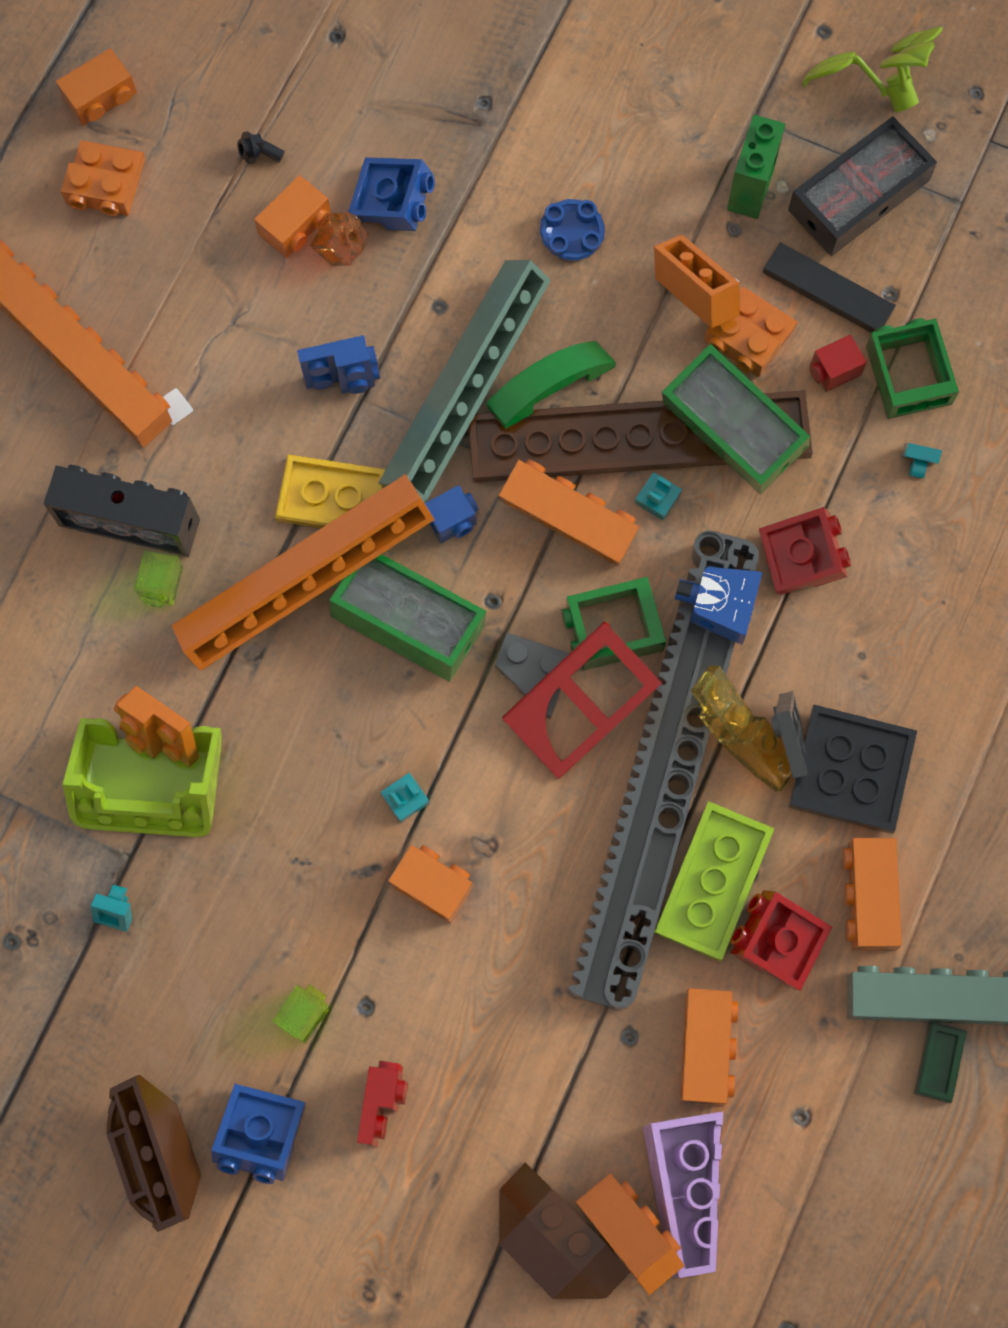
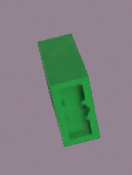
M753 115L734 172L727 206L728 211L755 219L759 218L776 166L786 123Z
M918 318L909 321L904 326L895 328L891 325L877 328L871 333L866 349L887 419L949 406L954 403L959 390L936 318L926 321L924 318ZM925 342L937 384L895 393L882 351Z
M648 577L567 596L566 608L561 609L566 629L572 628L575 637L574 641H570L571 650L573 651L587 638L579 608L634 595L646 638L627 642L626 645L638 657L664 651L666 640ZM607 647L600 649L582 667L584 671L621 662V660Z

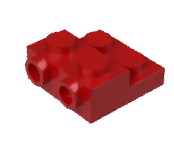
M825 507L759 528L774 588L778 595L810 585L818 587L848 577L846 568L851 567V560L846 547L840 548L837 536L842 534V528L837 515L831 516Z
M763 890L761 894L757 893L750 900L747 907L750 916L745 926L741 925L734 931L731 937V944L734 945V948L730 954L756 970L768 973L790 988L801 991L832 926L778 892Z
M379 1061L378 1067L369 1066L357 1143L377 1147L378 1139L385 1140L388 1117L382 1116L383 1110L397 1112L399 1104L405 1105L408 1082L402 1080L403 1066L401 1064Z

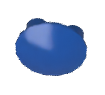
M566 199L552 203L545 209V214L540 224V235L544 246L553 255L563 260H582L594 254L604 240L605 225L594 202L590 200Z

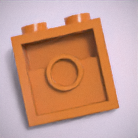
M80 140L74 163L69 162L60 191L65 203L78 210L90 208L100 210L109 216H117L118 214L129 216L145 161L144 153Z
M743 286L740 289V316L714 328L709 326L706 330L704 342L708 346L711 344L722 355H726L735 361L736 366L743 372L753 373L760 377L796 329L798 321Z
M135 686L128 694L122 695L117 700L114 711L120 715V729L125 732L127 737L125 741L134 751L140 754L145 752L153 759L163 751L172 761L178 762L180 760L189 767L199 758L189 721L138 686Z

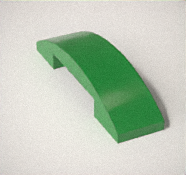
M597 341L566 347L542 358L520 372L488 400L486 406L503 427L507 429L533 414L534 404L582 377H585L588 382L615 368L616 362Z

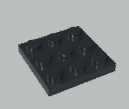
M814 704L811 709L804 739L805 754H803L808 774L795 778L789 808L893 834L896 830L917 730Z

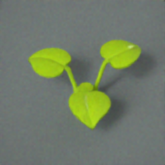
M938 26L912 33L891 47L892 53H900L884 59L879 64L880 68L897 67L898 73L886 79L887 86H884L860 56H855V51L837 54L821 61L808 72L802 85L805 87L810 80L833 74L850 64H857L879 88L882 97L889 96L894 112L907 110L919 103L912 83L913 80L910 75L909 66L927 67L929 56L935 47L932 40L940 35L943 27Z

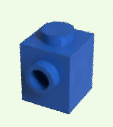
M459 485L425 503L435 519L429 524L440 543L454 536L456 538L464 537L477 524L475 512L479 510L472 495L470 493L464 494Z

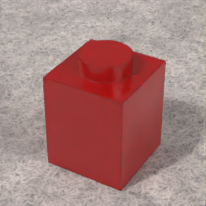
M850 334L815 350L810 365V372L815 382L821 383L827 392L862 376L867 362Z

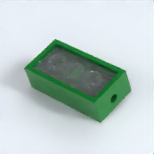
M711 344L662 391L663 404L760 495L809 447L810 435Z
M382 554L345 577L329 600L330 617L448 682L452 680L485 625L486 610Z

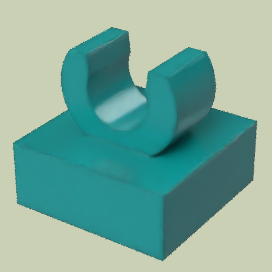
M905 443L902 457L912 459L908 475L924 478L927 463L939 464L942 450Z
M653 472L636 497L635 504L664 521L680 497L682 489Z
M410 772L380 792L400 823L430 804V801Z
M113 884L108 897L100 894L95 895L91 904L94 923L124 932L128 931L132 922L130 903H127L128 897L125 896L127 888Z

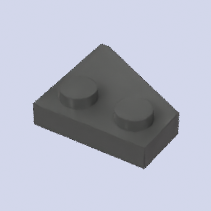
M506 633L495 668L506 679L511 680L516 685V688L525 696L570 653ZM560 688L550 700L546 718L551 719L561 691Z
M790 691L779 694L778 704L773 707L774 716L771 717L776 738L782 736L792 776L797 778L806 776L808 773L803 758L805 746L802 722L794 693Z

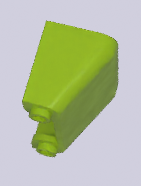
M80 718L62 784L71 821L76 826L90 830L202 837L207 835L211 830L214 815L222 743L221 728L199 726L192 729L199 758L189 767L180 760L178 762L172 761L163 751L154 759L145 752L137 753L126 743L125 739L118 738L116 728L105 719Z

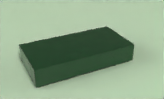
M929 1022L914 1090L915 1095L949 1104L952 1103L967 1031Z

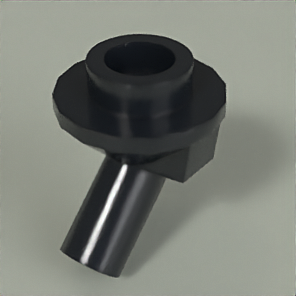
M249 131L243 132L241 139L237 142L238 153L248 164H254L260 153L279 163L285 154L284 150L262 140L260 134L252 135Z

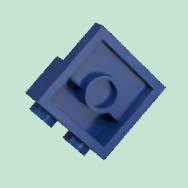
M365 157L347 215L353 222L382 223L387 230L416 231L418 222H423L426 217L424 201L426 194L434 190V175L423 159Z
M364 335L297 350L307 389H325L335 382H340L342 394L347 392L359 394L368 390L369 387L375 386L374 380L380 379L374 346H366Z
M234 1084L211 1150L212 1162L217 1163V1169L226 1174L236 1175L239 1170L253 1173L252 1177L260 1183L273 1184L275 1179L284 1181L294 1150V1141L305 1110V1102Z

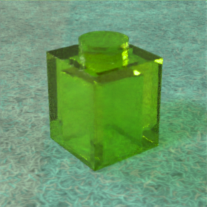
M144 550L134 588L144 604L158 608L163 607V604L174 605L183 570L178 556Z
M308 984L305 990L296 985L272 1022L304 1044H307L330 1009L323 1002L327 996L310 984Z

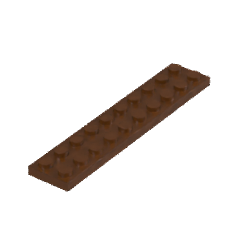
M805 390L764 393L810 435L809 447L797 459L811 458L813 451ZM663 400L535 409L533 414L507 429L503 427L492 413L475 414L469 425L473 483L507 480L518 460L526 463L528 459L543 466L546 469L544 474L549 477L727 464L663 404ZM721 427L715 431L725 442L730 438Z

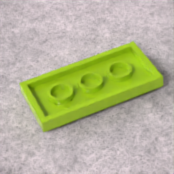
M708 801L654 934L721 962L775 828Z

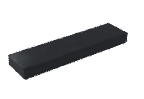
M781 242L763 269L765 275L871 333L877 328L885 326L896 307L895 304Z

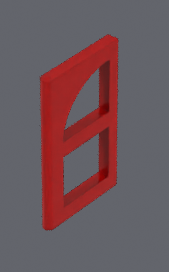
M604 621L504 714L502 719L547 768L560 779L654 692L662 682L613 631L610 624ZM605 644L644 685L610 718L600 710L571 678ZM559 688L597 727V730L563 761L557 755L550 742L546 726V715L550 700Z

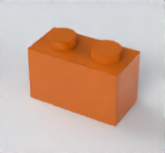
M111 48L56 80L62 98L82 126L100 119L105 112L117 105L125 104L133 95L137 94L132 76Z
M299 174L254 219L258 235L287 258L293 251L297 252L305 245L311 233L326 225L331 215L329 199Z
M411 845L388 880L390 887L451 924L473 889L472 882L468 880L470 874L455 864L448 868L438 861L440 856L424 845L420 849Z

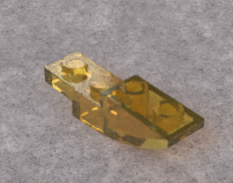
M709 665L691 689L692 694L703 708L698 716L717 740L747 770L774 791L781 792L792 776L784 744L779 737L776 738L773 728L765 717H757L752 714L721 667Z

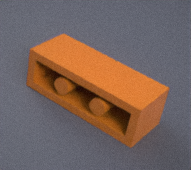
M681 234L654 246L655 279L708 326L714 328L740 316L739 282Z
M853 838L848 843V848H843L842 854L843 868L849 869V883L844 885L845 905H850L851 919H847L845 925L846 940L852 941V951H896L902 946L897 838Z
M688 988L686 991L680 1102L726 1105L728 1097H734L735 1075H729V1060L736 1059L737 1039L730 1036L731 1023H737L738 1001H732L733 991Z
M610 1173L578 1199L576 1203L648 1295H651L685 1266L676 1253L681 1247L668 1230H665L662 1234L657 1230L656 1226L660 1222L647 1205L641 1209L637 1206L635 1202L640 1198L625 1180L622 1184H619Z

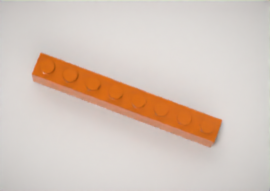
M0 240V308L144 448L171 424L172 419L168 412L170 408L168 402L158 392L152 395L145 388L148 386L147 382L138 372L133 370L130 373L123 367L125 361L113 348L107 351L101 345L103 342L101 337L90 326L84 329L78 323L81 319L69 305L62 307L56 301L58 299L56 293L46 283L40 286L34 280L36 275L31 268L23 261L18 264L12 258L14 253Z
M404 474L171 625L184 654L200 671L434 521V517L407 475Z

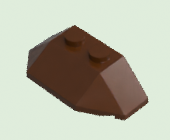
M141 1075L134 1076L110 1088L109 1098L111 1103L108 1110L106 1134L130 1205L144 1219L151 1222L152 1227L159 1232L189 1219L201 1173L177 1104Z
M526 1162L499 1189V1244L552 1299L607 1298L630 1273L616 1253Z

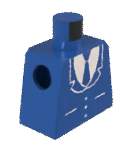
M705 567L700 584L683 579L679 580L675 600L695 605L691 617L693 624L743 645L762 572Z

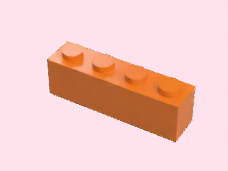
M530 459L526 463L518 460L498 495V500L618 566L640 528L634 524L636 519L622 510L618 509L614 513L605 508L606 502L594 494L587 493L585 497L574 490L576 485L561 476H558L556 480L544 474L546 469Z

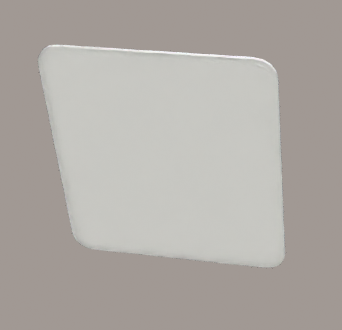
M175 388L163 396L170 405L168 412L172 419V425H175L193 412V408L178 389Z

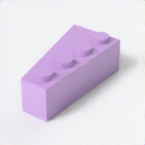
M723 1111L643 1126L661 1231L663 1233L665 1230H668L678 1242L681 1249L676 1253L685 1265L671 1278H683L716 1272L717 1204L720 1196L718 1180L719 1160H721L722 1150L720 1137L721 1126L723 1125Z

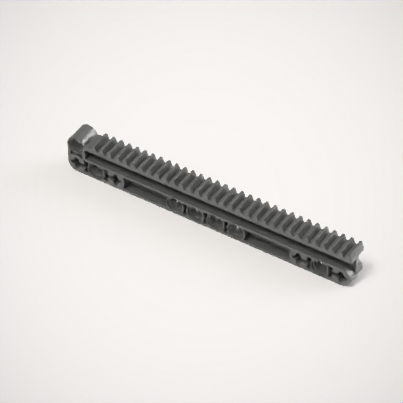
M704 531L697 536L692 549V560L698 568L689 569L686 581L700 584L705 567L736 569L739 555L745 557L742 570L755 571L759 558L758 549L748 540L716 531ZM710 545L714 547L717 553L713 556H706L700 551V547ZM680 601L662 662L661 672L658 676L662 684L654 691L649 708L650 712H648L645 722L647 725H644L643 738L640 739L639 751H637L634 763L637 765L632 766L630 776L633 778L628 780L626 789L629 792L624 794L623 803L626 805H621L619 816L622 819H617L615 829L618 832H614L611 842L615 846H609L607 856L611 859L605 860L603 869L608 873L601 874L599 883L604 887L597 888L596 897L601 901L593 902L592 911L597 915H590L588 919V924L593 929H586L584 933V938L589 943H582L580 947V952L585 957H578L576 965L582 971H573L572 979L579 985H569L568 993L575 999L587 1000L616 1011L629 1008L638 992L735 642L693 624L691 617L695 605ZM692 714H698L704 718L705 725L700 728H694L688 723L687 717ZM682 747H690L695 751L696 758L692 761H684L679 757L677 751ZM672 780H680L686 785L687 791L684 794L676 795L669 790L668 783ZM670 813L676 817L678 825L671 829L665 828L659 823L658 818L661 814ZM638 915L644 916V923L649 925V927L643 926L638 941H645V945L636 940H630L635 928V924L630 922V919L636 920ZM627 936L629 939L624 940L623 937ZM625 949L636 951L640 958L639 963L633 967L623 965L619 958L620 953ZM614 970L624 976L636 977L635 981L628 977L624 992L630 995L629 997H623L621 1002L615 1001V994L610 992V988H617L621 977L619 974L614 975Z

